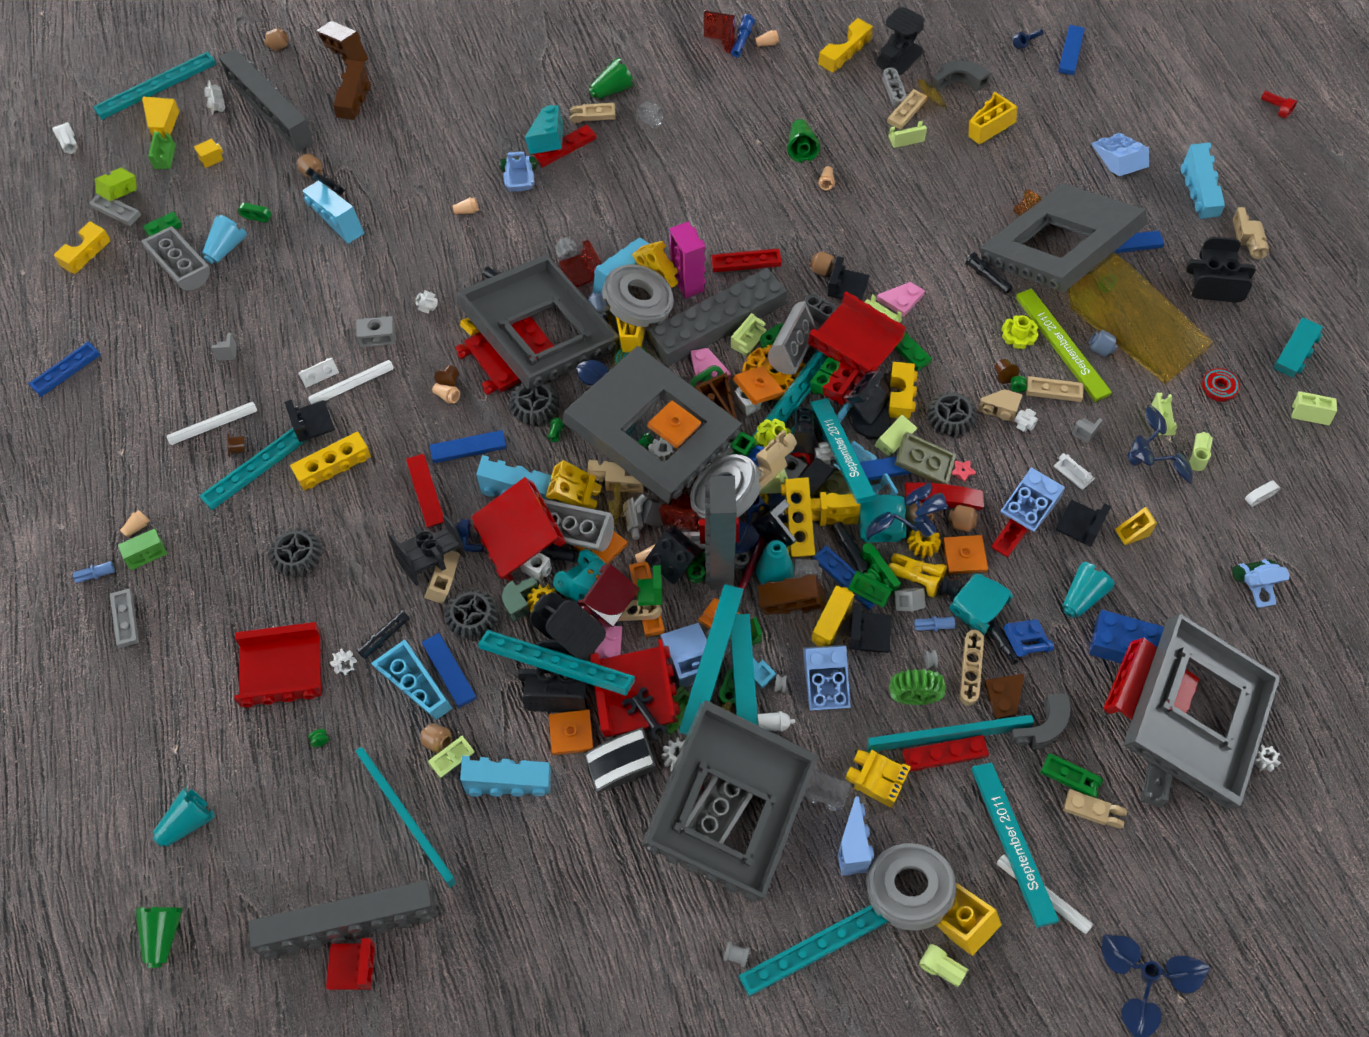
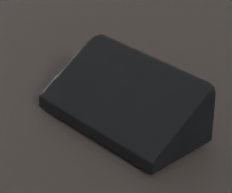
M815 458L800 476V478L809 477L810 498L815 496L835 471L819 458Z

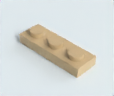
M913 89L888 117L887 123L901 130L927 101V95Z
M1028 376L1026 395L1081 402L1083 399V383Z

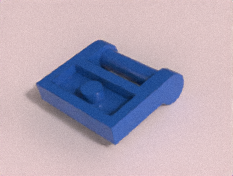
M1038 619L1008 623L1003 627L1016 655L1019 657L1026 656L1028 653L1052 652L1054 650L1053 642L1048 640ZM1034 641H1038V643H1039V644H1032V645L1022 644V643L1034 642Z

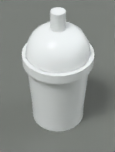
M782 711L757 714L758 726L768 731L783 732L789 728L790 723H795V719H790L788 714Z

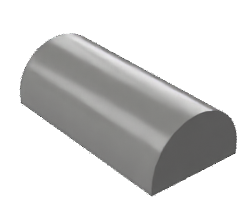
M172 226L141 241L143 247L183 290H195L208 279L210 274L209 266Z
M805 301L793 306L768 352V360L772 367L784 374L796 373L810 346L807 344L809 333L813 328L817 330Z
M543 499L566 540V544L598 551H605L608 548L614 531V518L611 513Z
M713 776L691 811L685 826L723 844L753 794Z

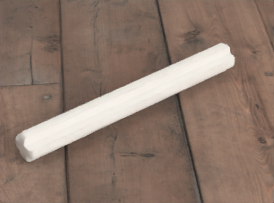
M390 360L384 361L309 396V401L311 404L323 400L326 401L393 370V364Z
M254 402L244 404L168 434V442L170 445L176 444L257 411Z
M1003 854L997 861V865L1016 879L1007 856ZM1045 886L1055 911L1085 934L1088 933L1093 924Z

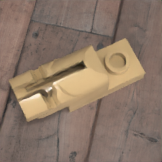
M1238 207L1233 217L1237 239L1241 242V245H1247L1252 258H1265L1267 256L1266 252H1269V247L1262 223L1260 221H1249V215L1246 214L1245 207Z
M785 430L781 431L775 440L772 439L756 455L759 463L758 468L762 474L761 477L759 476L761 489L788 466L785 456L797 445L795 437L791 433L786 435Z
M589 460L587 473L596 476V481H605L606 491L644 492V485L632 475L627 476V472L615 462L603 461L602 465H599L598 460Z

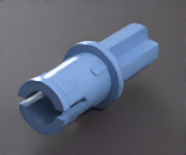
M111 561L96 566L91 565L90 568L74 572L73 578L76 583L93 578L97 580L100 576L115 573V568Z
M933 616L928 619L914 620V628L916 631L934 630V632L940 629H955L954 616L942 618Z

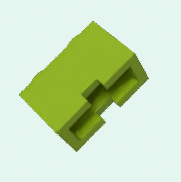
M121 167L111 171L110 175L104 174L95 178L96 193L111 202L136 191V175Z

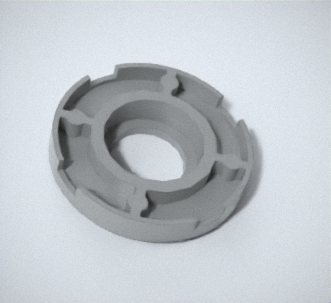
M628 264L615 268L608 274L602 288L603 300H607L611 306L610 311L620 320L634 326L648 327L649 323L656 322L660 324L668 317L673 307L674 297L667 281L656 271L645 266ZM628 286L641 287L652 298L649 300L636 299L629 293Z
M727 455L715 460L695 480L690 495L691 507L700 519H705V485H709V477L735 476L736 517L741 516L754 503L761 490L759 476L761 477L762 474L760 469L750 458L744 455Z
M905 843L890 847L876 857L868 872L867 893L874 911L878 916L881 915L890 921V925L904 930H923L941 922L942 917L952 909L956 896V879L948 861L937 851L924 845ZM907 869L918 870L926 875L928 887L921 895L915 897L906 896L900 893L895 886L896 875L900 871Z

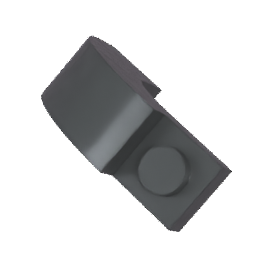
M951 61L941 65L940 72L935 74L932 79L931 89L937 92L950 83L960 82L967 84L977 92L988 85L991 72L974 62Z
M1068 693L1047 695L1043 702L1046 722L1038 727L1013 729L1009 736L1010 744L1026 746L1031 743L1032 750H1039L1055 742L1063 732L1070 717Z

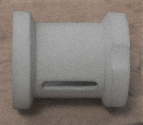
M729 941L723 961L727 962L730 960L741 964V967L745 968L750 948L746 947L745 949L733 945Z

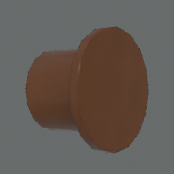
M1001 359L995 364L994 369L998 374L997 379L1002 384L1010 383L1012 377L1019 375V367L1011 364L1007 359Z
M447 365L443 370L436 371L434 379L438 384L455 386V380L459 376V371L456 367Z
M227 433L228 457H230V453H245L244 436L229 437V433Z

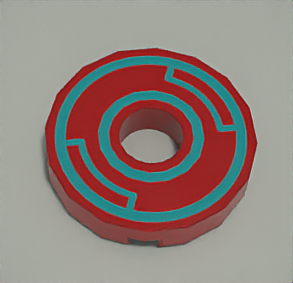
M1216 368L1206 372L1202 379L1201 387L1209 398L1225 402L1235 398L1240 389V382L1232 372ZM1216 383H1221V384H1223L1225 387H1224V388H1221V387L1217 386Z

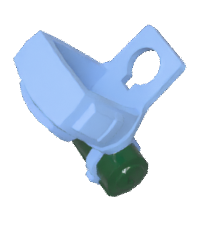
M524 152L507 153L508 157L501 159L499 164L501 171L505 172L503 178L507 190L526 191L532 189L535 183L532 170H536L538 166L535 156L525 157Z
M1263 559L1249 564L1242 563L1234 566L1232 569L1234 580L1236 582H1246L1251 589L1257 608L1275 605L1276 599L1273 585L1289 580L1287 568L1280 567L1271 559ZM1261 588H1264V591L1269 594L1267 602H1263L1259 598Z

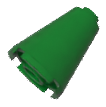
M620 58L614 59L590 84L591 89H589V92L593 98L601 99L635 86V83H631L633 78L626 65L619 63L621 61Z
M803 119L793 122L787 145L789 157L799 163L813 160L820 152L819 139L809 124Z
M136 908L142 962L147 963V968H161V964L167 962L183 908Z

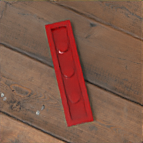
M585 125L562 137V149L535 153L533 156H535L538 164L543 168L595 140L596 134L588 125Z
M780 249L711 255L713 273L782 266Z
M981 735L902 750L904 763L911 767L909 772L987 758L989 752L984 736Z

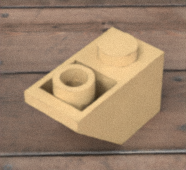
M1004 389L981 398L978 411L1013 422L1022 394Z

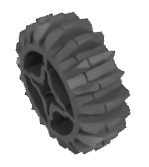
M545 382L529 390L521 383V387L516 386L509 399L510 410L514 418L517 417V420L519 422L523 421L525 425L530 423L532 427L534 423L540 426L542 421L547 423L548 418L553 419V414H557L559 406L556 390L551 388L550 383L545 385Z
M948 390L946 394L941 392L939 396L935 395L933 400L930 401L927 409V420L930 421V426H934V431L940 430L941 435L946 433L948 437L953 434L956 438L958 434L963 436L965 432L969 433L971 428L975 426L977 407H974V401H970V396L964 397V393L959 395L957 391L950 393Z
M298 527L295 531H292L289 528L288 533L282 532L281 537L275 536L276 542H271L272 548L269 549V560L278 573H283L286 577L291 575L295 578L297 574L303 577L304 572L310 574L311 568L316 569L315 563H320L319 557L322 556V545L319 543V538L312 531L308 532L305 528L301 531ZM301 543H306V544L310 545V547H306L305 545H301ZM282 558L290 560V563L283 561Z
M470 588L467 593L465 590H462L461 595L455 593L456 599L450 598V604L445 607V623L449 626V631L454 632L456 637L461 635V638L465 640L469 636V639L473 640L474 636H477L480 639L481 634H485L487 629L493 630V624L497 623V604L492 596H488L486 591L482 593L478 588L474 592ZM479 604L483 605L487 609L486 613L482 612V610L479 609ZM456 616H460L464 620V624L459 623L456 620Z

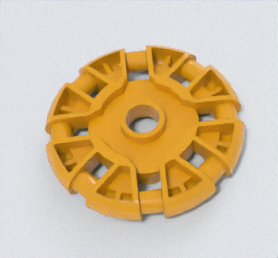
M767 345L765 348L760 347L751 352L747 357V361L743 364L742 373L763 366L782 389L785 386L786 389L783 390V394L793 383L794 379L792 377L796 378L805 367V364H803L804 360L802 359L795 374L772 373L770 370L774 368L770 364L768 357L765 358L772 345ZM782 396L770 400H780Z

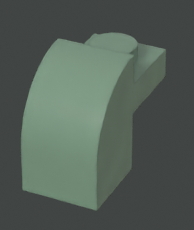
M534 577L521 581L518 586L511 581L503 590L502 599L504 607L512 622L530 613L525 599H527L528 594H532V588L538 589V584Z

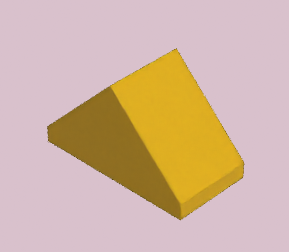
M1144 507L1118 526L1115 531L1124 545H1128L1149 537L1157 522L1149 509Z

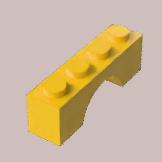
M857 18L848 26L847 39L849 41L839 45L828 44L819 52L818 64L832 73L838 68L840 69L847 60H850L857 51H860L867 42L871 41L873 26Z

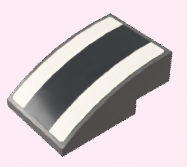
M643 727L613 738L584 754L596 793L637 780L636 777L656 771V764Z

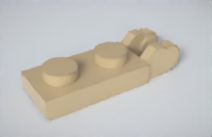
M615 103L572 106L570 108V120L573 123H581L582 121L616 119Z
M1071 789L1067 793L1063 809L1064 812L1120 829L1124 828L1125 822L1114 817H1108L1109 812L1118 816H1126L1128 811L1118 805H1111L1109 802Z

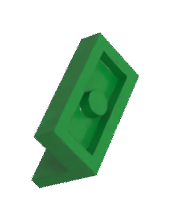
M661 565L653 566V578L637 579L638 587L640 588L638 591V606L662 605Z

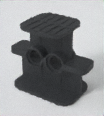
M898 7L886 19V26L895 32L881 48V55L876 60V64L884 70L886 68H894L898 71L899 75L903 74L923 53V48L914 43V41L924 28V17L906 7Z
M1210 237L1205 240L1199 253L1201 260L1192 259L1188 262L1186 272L1194 274V288L1192 290L1194 298L1233 303L1242 302L1246 299L1252 287V281L1249 279L1253 277L1256 267L1251 264H1240L1238 251L1241 247V242L1238 239Z
M446 515L443 516L446 528L434 534L430 531L422 532L416 526L413 528L415 537L400 544L392 534L389 535L399 564L416 586L419 585L416 573L433 565H437L441 571L446 569L444 554L456 549L463 558L466 557L457 528Z
M555 592L542 595L535 603L534 610L530 615V622L547 638L555 639L574 657L582 660L588 659L590 654H593L606 636L604 627L573 600H564Z
M543 639L538 642V646L574 657L556 640ZM538 667L537 669L518 670L519 680L525 681L522 701L524 708L528 711L564 713L586 710L587 683L573 678L564 679L562 678L563 675ZM543 674H551L548 678H542Z

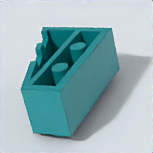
M548 105L542 108L526 134L525 140L530 154L562 149L563 119L559 105Z
M1302 317L1273 369L1294 378L1296 373L1301 374L1306 365L1303 363L1304 359L1310 358L1314 351L1311 347L1314 343L1318 344L1323 336L1320 333L1323 326Z

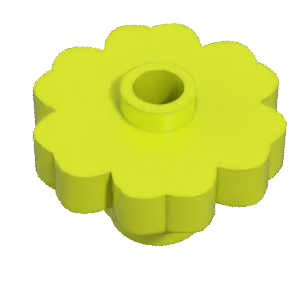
M1016 315L1013 319H1007L1003 324L1002 338L1006 344H1013V347L1016 349H1025L1027 345H1034L1039 335L1037 333L1038 326L1027 316Z
M766 419L757 426L758 432L754 435V438L759 446L766 447L772 439L775 440L781 431L785 430L787 435L791 433V430L785 428L783 421L778 419L770 421Z

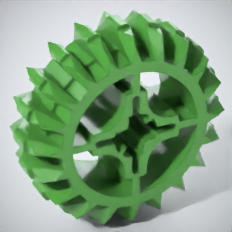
M925 669L901 671L891 677L889 685L892 699L898 703H904V705L933 704L944 697L946 690L943 676L938 672L926 671Z

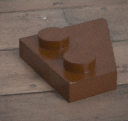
M1024 673L985 680L984 684L995 720L1016 717Z

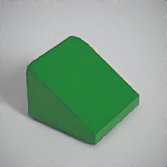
M753 617L750 620L752 645L761 643L762 631L757 618Z

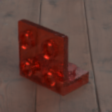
M704 11V37L722 40V45H725V52L731 53L735 41V15Z
M589 239L582 242V254L559 262L562 272L576 288L593 282L595 268L602 264Z
M681 494L676 500L674 499L672 505L662 504L660 506L659 512L663 524L694 532L699 531L700 518L697 512L692 510L690 495Z

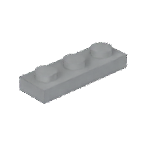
M98 194L89 202L91 208L128 226H131L141 216L139 210L116 199L110 202Z
M129 588L110 593L116 645L118 648H123L139 643L132 591Z

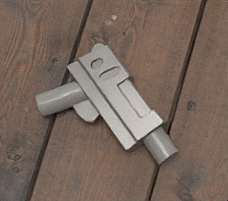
M645 492L638 499L632 497L622 505L627 521V531L632 534L633 540L640 538L639 531L644 527L641 516L643 511L642 505L649 498Z

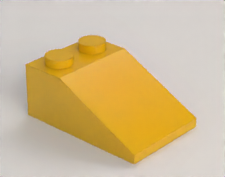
M956 883V896L952 909L942 917L941 922L936 924L956 945L971 956L1002 925L996 909L958 883Z

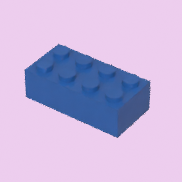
M1101 609L1095 620L1089 655L1122 664L1131 641L1145 638L1158 647L1164 627Z

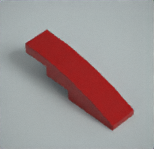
M424 453L406 458L426 527L429 528L444 523L443 513Z
M906 482L905 498L913 490L922 487L926 483ZM931 483V493L927 498L920 500V502L924 503L929 497L943 493L949 508L955 509L958 505L971 507L979 511L984 508L983 491L948 484Z
M1010 519L991 548L1008 558L1028 533L1029 529Z

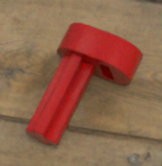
M1266 90L1261 96L1262 100L1280 107L1278 116L1285 119L1289 117L1297 104V100L1292 98L1284 99Z

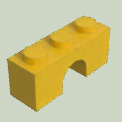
M91 221L78 232L83 241L81 245L71 247L65 244L54 254L58 264L73 274L82 269L111 241L105 229Z
M893 362L890 387H896L902 391L890 393L888 412L891 418H899L903 415L910 419L911 412H915L916 401H913V397H916L917 386L913 385L914 382H917L918 371H914L915 364Z

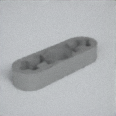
M886 68L883 72V81L891 103L898 107L907 95L898 71L894 68ZM894 85V86H898L899 88L893 89V88H891V86Z

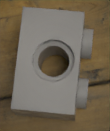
M392 316L356 320L357 340L360 347L396 344L395 324Z

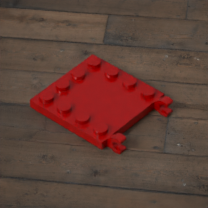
M531 316L511 325L535 354L554 346ZM481 332L464 340L465 345L460 344L455 347L456 355L459 359L472 354L490 380L482 383L483 391L486 395H490L497 389L501 393L522 382Z

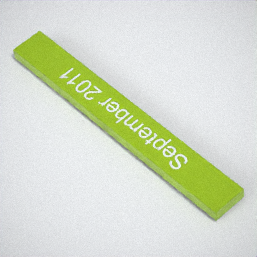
M1031 288L1017 294L1016 300L1035 322L1078 381L1083 383L1084 389L1094 402L1110 396L1111 390Z

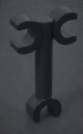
M308 168L306 174L311 176V179L331 187L335 193L337 192L342 195L345 191L331 177L325 174L322 176L312 168Z
M642 687L638 691V695L633 696L632 699L623 700L622 705L624 708L632 705V708L627 711L630 716L634 715L638 708L652 729V737L655 741H659L656 735L657 732L663 731L665 735H668V731L664 725L657 723L645 704L652 703L654 699L652 695L644 698L643 695L648 690L646 687Z

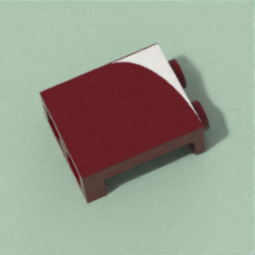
M606 564L600 568L599 572L601 574L586 596L577 602L604 628L615 626L640 589L614 566Z

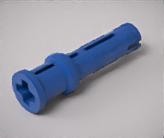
M746 14L742 16V23L738 27V36L731 50L734 57H740L746 38L751 34V27L755 24V19L751 15Z

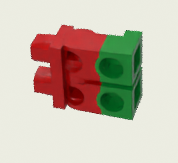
M828 357L810 381L811 393L816 395L820 393L844 405L845 402L850 403L846 398L862 377H860L858 370H853L849 366Z

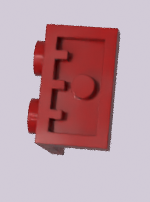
M361 938V943L330 945L326 980L327 990H371L376 947L371 938Z

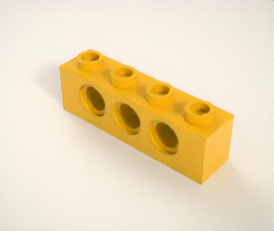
M357 431L291 464L290 467L303 491L325 480L331 479L342 471H347L358 463L365 462L371 455L367 445Z
M809 477L785 479L784 484H781V495L785 496L789 506L784 510L787 516V523H784V525L793 536L796 532H801L804 535L803 542H795L786 548L790 558L814 556L815 546ZM798 494L801 498L800 503H793L791 495ZM794 513L801 514V523L793 521L792 516Z

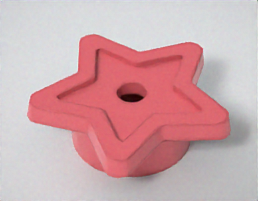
M969 460L964 463L954 462L955 469L951 474L964 482L970 475L976 474V471L970 467Z

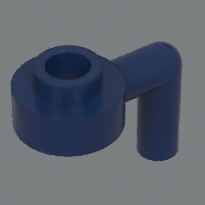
M1039 29L1027 35L1024 32L1016 33L1013 36V45L1017 49L1025 48L1028 45V41L1042 36L1044 32L1042 29Z
M461 519L460 522H457L456 528L464 550L468 552H483V545L468 544L471 531L470 519Z

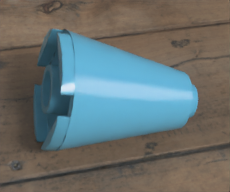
M217 215L202 252L203 259L210 264H217L246 238V231L243 228L239 230L236 227L237 223L223 215Z

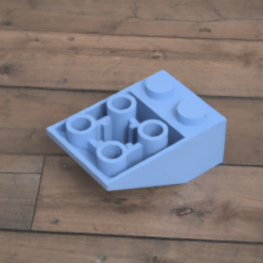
M1122 133L1114 134L1109 138H1101L1099 141L1092 143V146L1109 170L1118 176L1149 167V148Z
M1031 467L1000 512L1035 532L1055 507L1065 487Z
M699 623L661 634L665 646H669L671 654L669 660L679 687L694 684L707 642Z
M833 645L803 648L809 710L851 708L846 646Z
M855 797L838 852L842 876L867 873L869 866L872 865V859H874L872 845L868 846L867 838L870 837L869 827L863 821L865 808L863 803L860 804L859 797Z

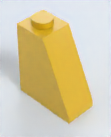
M143 97L147 125L152 137L154 132H159L162 138L167 139L166 133L171 135L180 111L175 99Z
M837 585L813 630L812 641L817 646H831L852 609L854 594Z

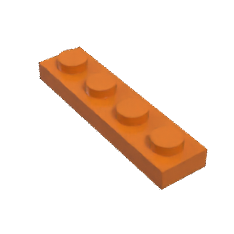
M646 561L629 565L632 582L636 586H638L637 579L652 578L649 564ZM652 606V608L649 610V612L652 613L653 609H656V608H655L654 606ZM661 615L656 619L641 620L645 637L665 633Z

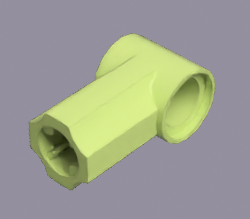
M1197 433L1195 436L1192 455L1189 460L1192 469L1195 471L1204 470L1211 457L1210 450L1213 437L1209 433Z
M933 944L928 946L919 963V966L932 975H939L956 987H959L968 971L967 968L947 957V953Z

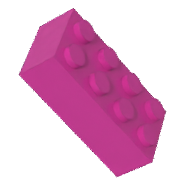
M689 221L669 228L670 261H672L674 268L676 267L678 273L675 274L678 281L677 286L685 299L704 292V284L706 283L704 277L706 272L704 250H706L704 241L699 239L696 228L692 227Z

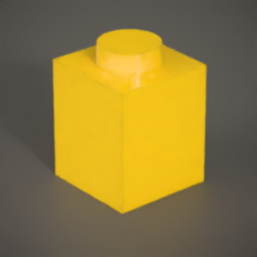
M212 138L194 146L198 158L205 168L223 160L221 155L223 150L219 143L215 144Z

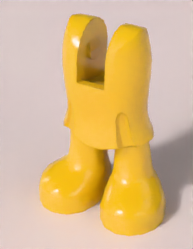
M897 553L892 555L891 561L893 563H889L888 566L896 577L908 579L913 583H920L926 587L929 597L934 598L936 596L943 575L945 576L947 565L924 563V561L914 560ZM921 572H925L927 574H930L931 576L921 574Z

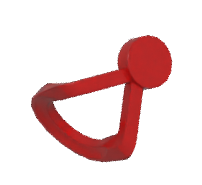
M789 453L794 457H806L808 467L815 458L814 454Z

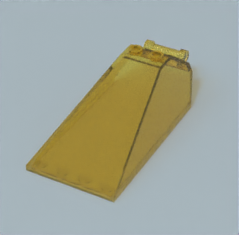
M1111 253L1068 289L1070 308L1098 331L1105 330L1116 337V344L1165 384L1213 344V341L1129 263L1115 253Z

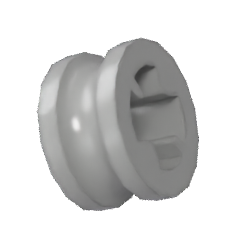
M932 650L931 653L928 651L924 652L926 669H930L931 666L934 668L938 667L936 650Z
M777 674L775 692L781 690L782 693H785L787 675L781 677Z

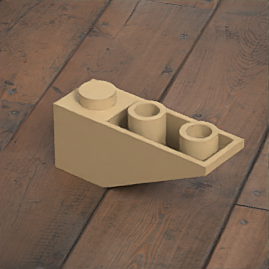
M450 551L443 555L446 566L445 570L441 571L435 565L424 598L443 604L460 556L455 551Z

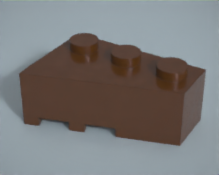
M333 21L317 30L323 45L333 53L342 55L341 59L343 61L346 59L362 62L368 60L360 41L361 37L357 31Z
M346 59L344 64L347 68L345 73L341 74L343 82L342 86L337 89L333 107L336 117L355 120L357 114L360 113L362 103L366 100L367 92L371 89V82L369 81L364 62Z
M727 372L694 386L696 390L736 419Z
M806 574L800 578H786L783 581L766 582L763 585H758L759 606L765 615L790 614V610H802L803 613H809V609H821V612H823L827 605L825 589L816 575Z

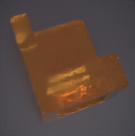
M1028 189L1024 193L1022 202L1014 207L1013 212L1021 216L1042 198Z

